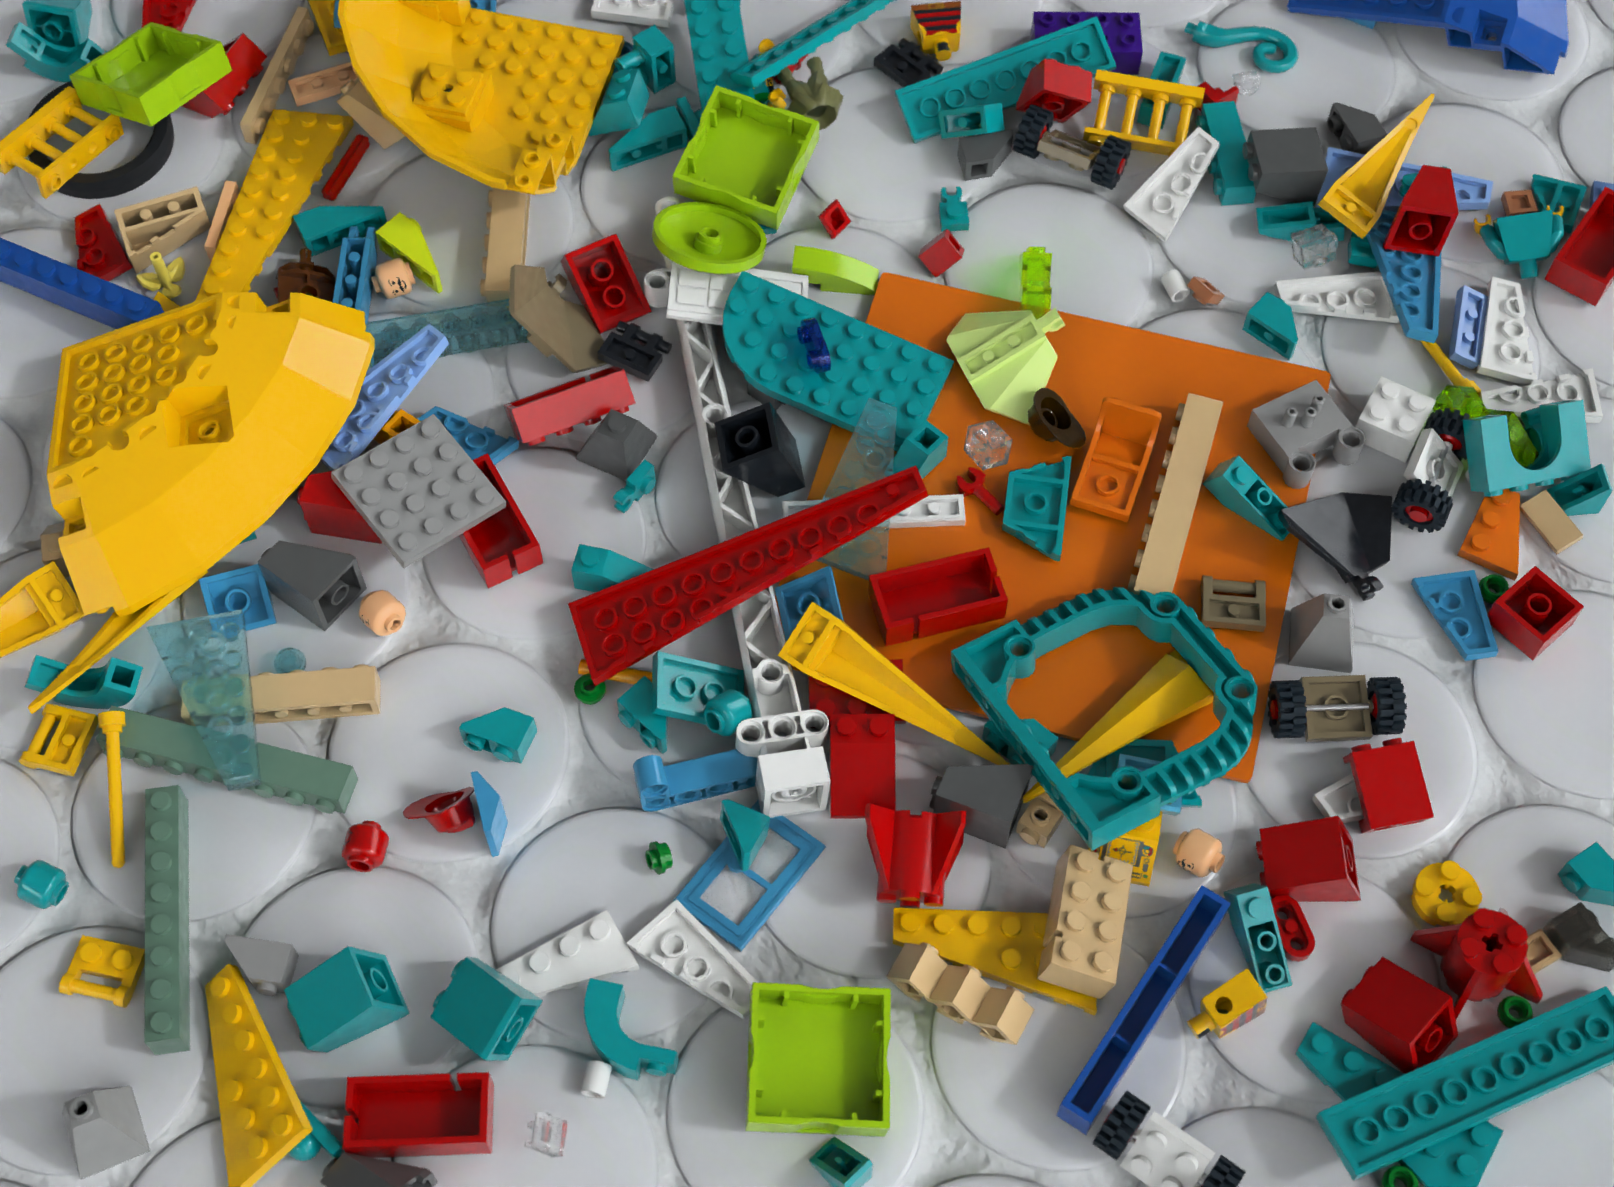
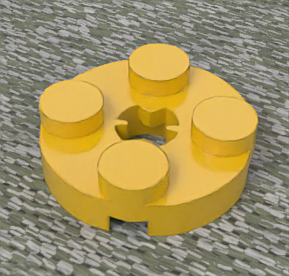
M1447 860L1443 863H1433L1426 866L1419 872L1412 885L1413 894L1411 895V900L1415 911L1425 922L1433 926L1437 924L1441 926L1462 924L1467 916L1478 910L1479 904L1482 901V893L1475 879L1454 861ZM1440 889L1450 891L1453 902L1448 903L1447 899L1442 901L1439 898Z

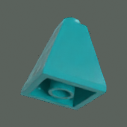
M26 0L22 3L27 27L45 40L58 46L75 47L88 39L92 16L90 0Z

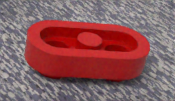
M1287 895L1276 896L1271 901L1285 957L1295 962L1304 961L1315 948L1314 935L1298 902ZM1277 912L1285 913L1287 919H1280L1277 916ZM1290 942L1299 943L1301 949L1296 950L1292 948Z

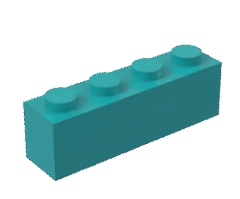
M1235 101L1203 104L1200 115L1196 117V128L1199 126L1219 142V149L1207 168L1208 173L1213 174L1214 194L1218 195L1221 206L1254 203L1256 190L1253 181L1249 180L1248 160L1243 157V144L1246 142Z

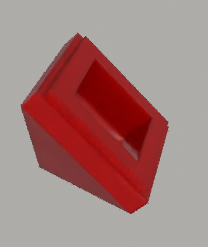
M835 199L818 216L831 239H835L851 222L838 199Z

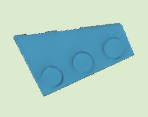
M437 406L418 418L419 421H422L435 414L472 460L488 453L495 465L519 448V440L509 436L506 439L496 435L494 429L486 426L482 429L469 424L467 418Z
M1475 570L1413 578L1411 585L1465 661L1497 656V644Z

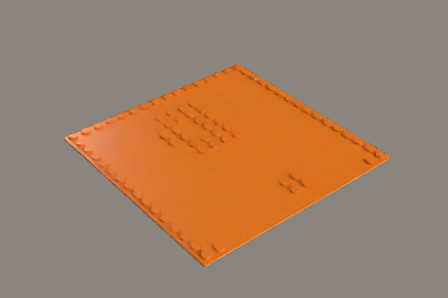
M888 272L881 274L865 323L954 361L952 370L927 420L949 437L946 458L922 479L928 495L959 494L956 487V477L959 475L965 482L973 483L974 481L967 475L968 468L972 467L985 473L986 477L983 487L1005 508L1009 472L1022 468L1030 469L1034 465L1044 462L1047 466L1061 462L1062 457L1072 456L1060 561H1055L1002 530L1004 510L999 515H995L975 495L964 497L966 522L963 526L870 529L780 580L779 586L830 566L834 575L843 620L848 626L888 660L903 659V673L944 708L989 719L952 671L951 651L1015 619L1022 625L1027 622V619L1042 615L1045 610L1054 609L1066 600L1071 601L1075 599V596L1078 594L1092 593V590L1097 588L1113 590V587H1123L1127 590L1131 574L1138 576L1139 568L1134 567L1138 549L1145 550L1146 542L1141 541L1145 524L1152 525L1153 518L1148 516L1152 499L1159 500L1160 493L1155 492L1159 474L1165 476L1167 472L1166 468H1162L1166 450L1172 451L1174 445L1168 444L1173 426L1179 428L1181 422L1175 420L1179 403L1186 404L1188 393L1223 401L1172 593L1177 595L1187 607H1192L1201 621L1200 586L1202 575L1212 576L1213 579L1251 583H1254L1255 580H1263L1266 582V627L1264 632L1209 627L1220 644L1233 653L1237 663L1252 674L1257 685L1256 709L1253 715V732L1250 746L1240 763L1229 770L1226 775L1222 776V778L1242 783L1250 782L1253 775L1299 539L1289 533L1283 541L1278 540L1222 505L1203 483L1219 463L1239 455L1287 507L1306 503L1310 481L1306 487L1301 489L1289 487L1283 480V473L1249 430L1247 424L1253 409L1314 380H1317L1328 394L1331 379L1330 373L1057 311L1065 326L1059 330L1045 333L1058 355L1046 388L1053 390L1062 398L1085 432V444L1080 448H1071L1058 440L1050 442L1040 438L1034 433L1030 425L986 410L947 343L948 335L965 313L1031 310L1037 320L1052 309ZM1104 397L1120 398L1134 405L1150 407L1162 415L1154 448L1128 523L1069 505L1096 428ZM832 424L807 500L832 499L885 478L884 473L897 451ZM983 548H990L998 570L997 576H1000L1008 598L1005 618L919 639L916 633L913 634V640L885 647L868 595L869 575ZM1213 591V594L1253 598V595ZM775 595L776 604H777V608H778V612H779L777 597H776V595ZM1109 625L1092 630L1037 658L1035 671L1032 675L1023 679H1015L1008 695L1007 704L1019 719H1035L1055 736L1079 741L1163 656L1169 655L1176 649L1171 643H1159L1150 640L1134 625ZM791 665L792 670L800 671L799 669ZM1212 702L1139 739L1172 740L1177 752L1180 753L1206 739L1219 728L1221 723L1213 712Z

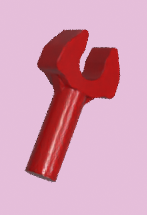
M972 467L968 468L967 475L974 481L973 483L965 482L959 475L956 477L957 491L959 494H963V497L975 495L995 515H999L1004 510V506L983 487L986 475L981 470Z

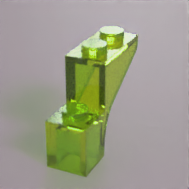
M1028 247L1026 252H1022L1019 256V311L1031 310L1036 320L1044 316L1051 309L1052 287H1050L1052 253H1045V247Z
M1447 385L1435 399L1434 412L1438 409L1444 412L1445 408H1450L1451 412L1454 413L1456 409L1460 410V415L1469 414V419L1485 415H1507L1510 447L1516 461L1521 466L1528 467L1538 457V451L1515 412L1486 409L1474 387Z

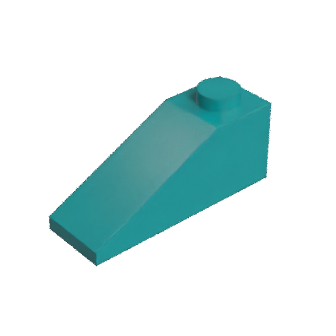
M675 105L649 113L641 120L638 128H632L608 149L612 172L687 147V127Z
M318 206L293 216L298 234L306 250L310 249L312 251L311 257L341 246L342 239L349 235L350 226H357L360 234L359 237H366L368 227H375L377 231L387 223L382 206Z
M579 544L571 572L575 589L598 592L654 569L611 550Z

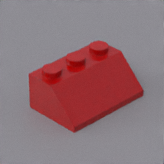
M244 33L223 45L232 71L183 104L182 107L210 118H214L221 113L226 115L235 106L233 99L236 96L240 97L249 88L248 80L251 77L254 79L264 69V66L261 64L267 58V55Z

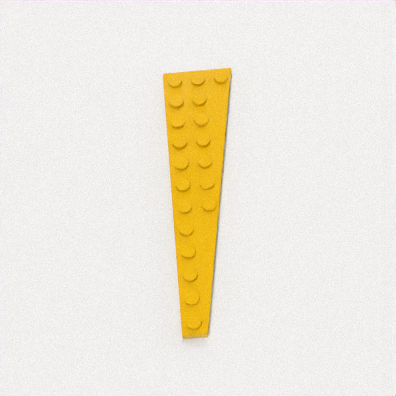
M272 110L195 301L220 292H249L251 289L250 283L254 276H259L263 270V262L267 257H271L294 221L293 216L299 213L302 204L306 202L311 194L310 188L315 181L318 182L323 175L322 169L325 164H330L334 157V150L337 146L342 145L354 126L351 116Z

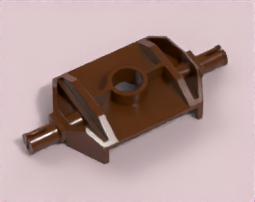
M306 248L299 251V262H289L278 268L276 279L278 280V303L290 299V293L304 292L312 294L313 297L333 302L336 277L327 267L314 265V262H311L312 251L310 249H307V252Z

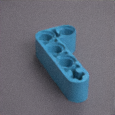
M737 749L663 766L660 756L649 755L642 757L633 764L634 777L642 809L647 812H653L755 787L758 758L742 755Z

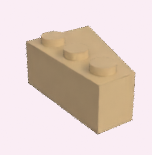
M198 187L114 210L128 257L136 274L152 265L150 255L153 252H159L163 258L211 227Z

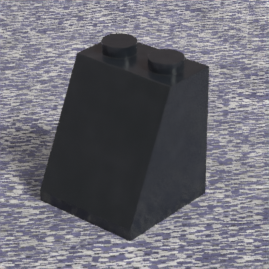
M770 402L714 423L722 469L725 474L776 497L805 487L796 439Z

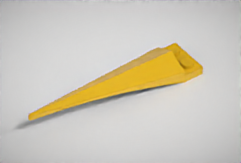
M1430 94L1376 146L1336 180L1317 204L1361 239L1368 234L1381 216L1398 172L1435 97L1434 94Z
M54 561L26 576L0 598V658L55 635L85 617L77 595Z
M208 570L134 613L119 617L114 611L75 659L28 706L30 713H35L206 575Z
M811 602L777 655L803 673L890 714H895V716L994 764L1010 765L843 620L834 616L815 602Z
M1174 650L1169 655L1163 656L1055 765L1068 778L1142 736L1211 704L1214 693L1178 651ZM1039 782L1023 796V803H1028L1046 792Z

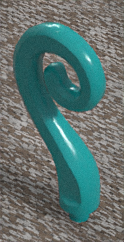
M1200 21L1198 25L1188 22L1184 32L1193 35V42L1213 48L1248 41H1264L1254 47L1252 58L1259 68L1267 72H1285L1291 69L1298 60V50L1295 43L1284 33L1272 28L1258 26L1220 28ZM1278 47L1284 55L1282 59L1271 60L1265 57L1264 54H1274Z

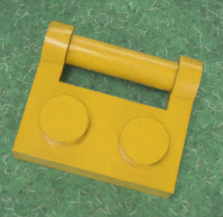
M46 704L42 711L43 718L27 751L22 752L18 761L28 768H40L74 777L98 725V717L94 714ZM60 721L45 754L40 755L55 722Z
M82 935L67 973L60 980L59 992L67 995L78 993L112 1001L115 1006L126 1008L131 1001L145 965V949ZM82 973L122 983L118 988L83 981L80 978Z

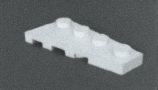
M1380 271L1276 281L1274 285L1276 297L1291 306L1292 312L1392 323L1399 322Z

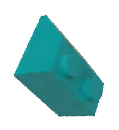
M639 68L632 70L622 69L612 75L594 117L589 136L638 128L640 126L650 94Z

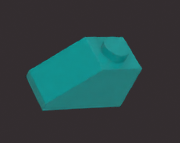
M1002 102L938 111L942 139L1005 130Z
M1267 292L1247 312L1242 330L1290 360L1293 357L1298 342L1292 308L1282 299Z
M1596 841L1569 860L1557 875L1561 878L1564 887L1569 892L1574 893L1579 900L1614 906V860Z

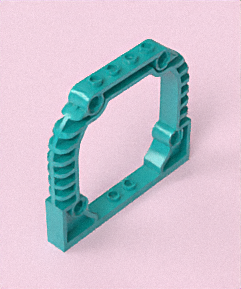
M1113 587V590L1093 589L1092 593L1078 594L1075 596V599L1071 601L1066 600L1054 609L1045 610L1042 615L1038 617L1033 616L1022 625L1015 619L951 651L952 671L1022 762L1033 766V776L1091 851L1159 816L1160 807L1171 804L1177 798L1183 795L1186 796L1198 787L1206 786L1210 781L1226 775L1229 770L1240 763L1250 746L1253 732V715L1257 700V685L1252 674L1237 663L1233 653L1228 648H1224L1220 644L1212 629L1202 624L1194 609L1190 606L1187 607L1177 595L1171 592H1160L1153 595L1150 592L1139 590L1140 593L1137 595L1133 594V592H1128L1123 587ZM1109 625H1134L1150 640L1159 643H1171L1213 691V712L1221 724L1216 731L1203 741L1140 772L1137 768L1123 766L1116 769L1111 777L1076 773L1066 778L1051 760L1049 751L1044 743L1036 741L1028 723L1024 719L1020 720L1007 704L1008 695L1015 679H1023L1032 675L1035 671L1037 658L1092 630Z

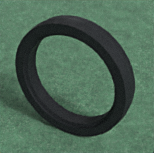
M72 81L57 87L47 94L36 105L29 117L68 86L74 88ZM170 114L154 125L149 143L133 160L107 172L94 174L77 173L57 191L76 198L101 199L127 193L149 181L167 162L173 148L174 129ZM34 150L28 155L29 161L43 169L52 163L45 154L38 150Z

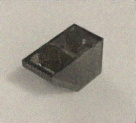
M1582 902L1551 919L1542 929L1561 953L1562 957L1560 960L1607 972L1614 969V939L1606 934L1599 925L1596 915L1591 910H1588Z

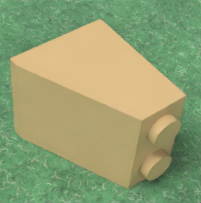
M359 78L355 81L350 79L340 89L343 95L336 102L383 149L406 137L383 117Z

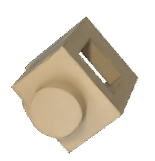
M1044 792L1032 799L1018 821L1016 832L1020 834V837L1025 842L1031 845L1037 844L1045 848L1062 821L1064 814L1050 796Z

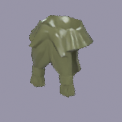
M812 57L807 61V66L811 72L807 83L795 80L792 76V71L788 67L782 69L776 76L785 86L788 95L792 99L787 110L819 121V130L829 127L837 119L838 111L843 102V95L839 90L828 85V79L824 74L820 57Z

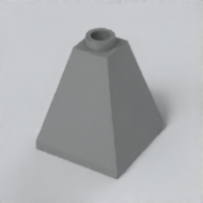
M1324 593L1291 609L1288 665L1345 673L1352 672L1354 614L1349 596Z
M131 1086L92 1091L65 1102L62 1115L80 1179L87 1178L150 1152Z

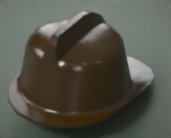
M1041 388L1036 391L1033 398L1034 405L1028 410V422L1034 433L1046 441L1054 442L1058 440L1071 448L1083 446L1086 441L1085 432L1062 398L1048 388Z

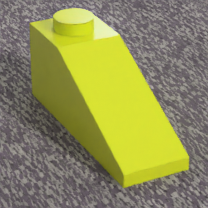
M399 212L375 232L380 250L392 259L400 258L404 263L409 262L413 275L439 294L443 291L439 272L422 234V228L415 219H409Z

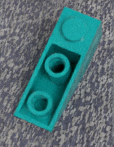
M1239 455L1219 463L1204 481L1203 485L1222 505L1273 537L1283 541L1290 533L1278 518V512L1288 507Z
M1253 883L1224 891L1225 900L1231 903L1228 913L1232 927L1251 974L1264 993L1292 986L1268 887Z

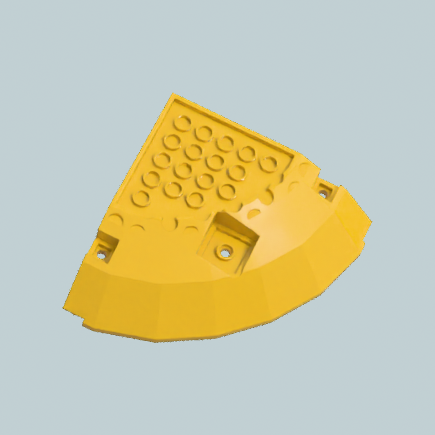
M339 0L338 18L353 70L385 119L428 157L489 187L531 195L554 192L557 189L556 183L559 175L567 176L577 164L592 127L594 117L615 69L614 59L619 58L625 44L624 36L475 9L471 8L470 0Z
M220 292L62 349L46 475L52 507L65 520L63 536L58 538L59 548L85 616L95 612L103 614L110 607L114 608L119 617L136 612L207 571L275 513L318 465L356 405L375 349L374 337L371 333L365 331L364 311L303 293H290V299L266 307L256 292Z

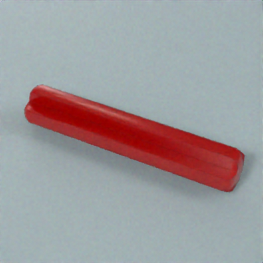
M356 135L322 188L321 193L324 199L336 200L370 146L367 136Z

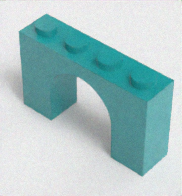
M1562 400L1539 405L1543 443L1538 457L1528 467L1521 466L1512 454L1507 415H1485L1464 419L1463 429L1471 491L1484 492L1485 497L1498 496L1503 494V489L1510 488V491L1529 489L1528 484L1535 483V486L1552 485L1556 478H1560V481H1566L1591 469L1583 400Z

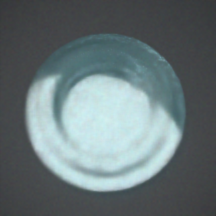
M284 648L276 655L274 667L278 674L289 673L292 670H305L306 658L298 649Z

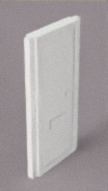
M672 261L666 318L722 325L726 301L741 272L731 274L706 273L684 267ZM752 268L745 271L807 298L809 279L806 275Z

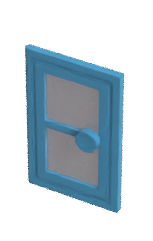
M757 800L750 809L761 813L759 800ZM777 816L770 818L768 836L749 870L742 872L728 837H726L673 901L677 899L700 923L742 952L826 846L786 817Z

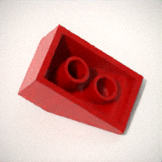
M617 234L608 236L563 256L561 264L569 282L600 334L616 328L620 321L628 323L652 312Z
M830 714L831 819L865 818L866 804L870 803L896 810L895 714Z

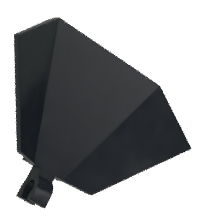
M1341 492L1281 509L1278 512V518L1286 530L1332 565L1345 583L1352 582L1363 601L1372 599L1375 596L1374 592L1384 587L1377 577L1369 576V574L1390 561L1392 496Z

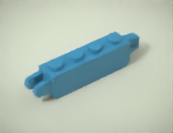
M350 226L348 237L342 239L333 303L364 311L365 331H367L373 290L371 277L375 276L378 256L375 247L376 228L368 227L366 237H359L360 234L357 226Z

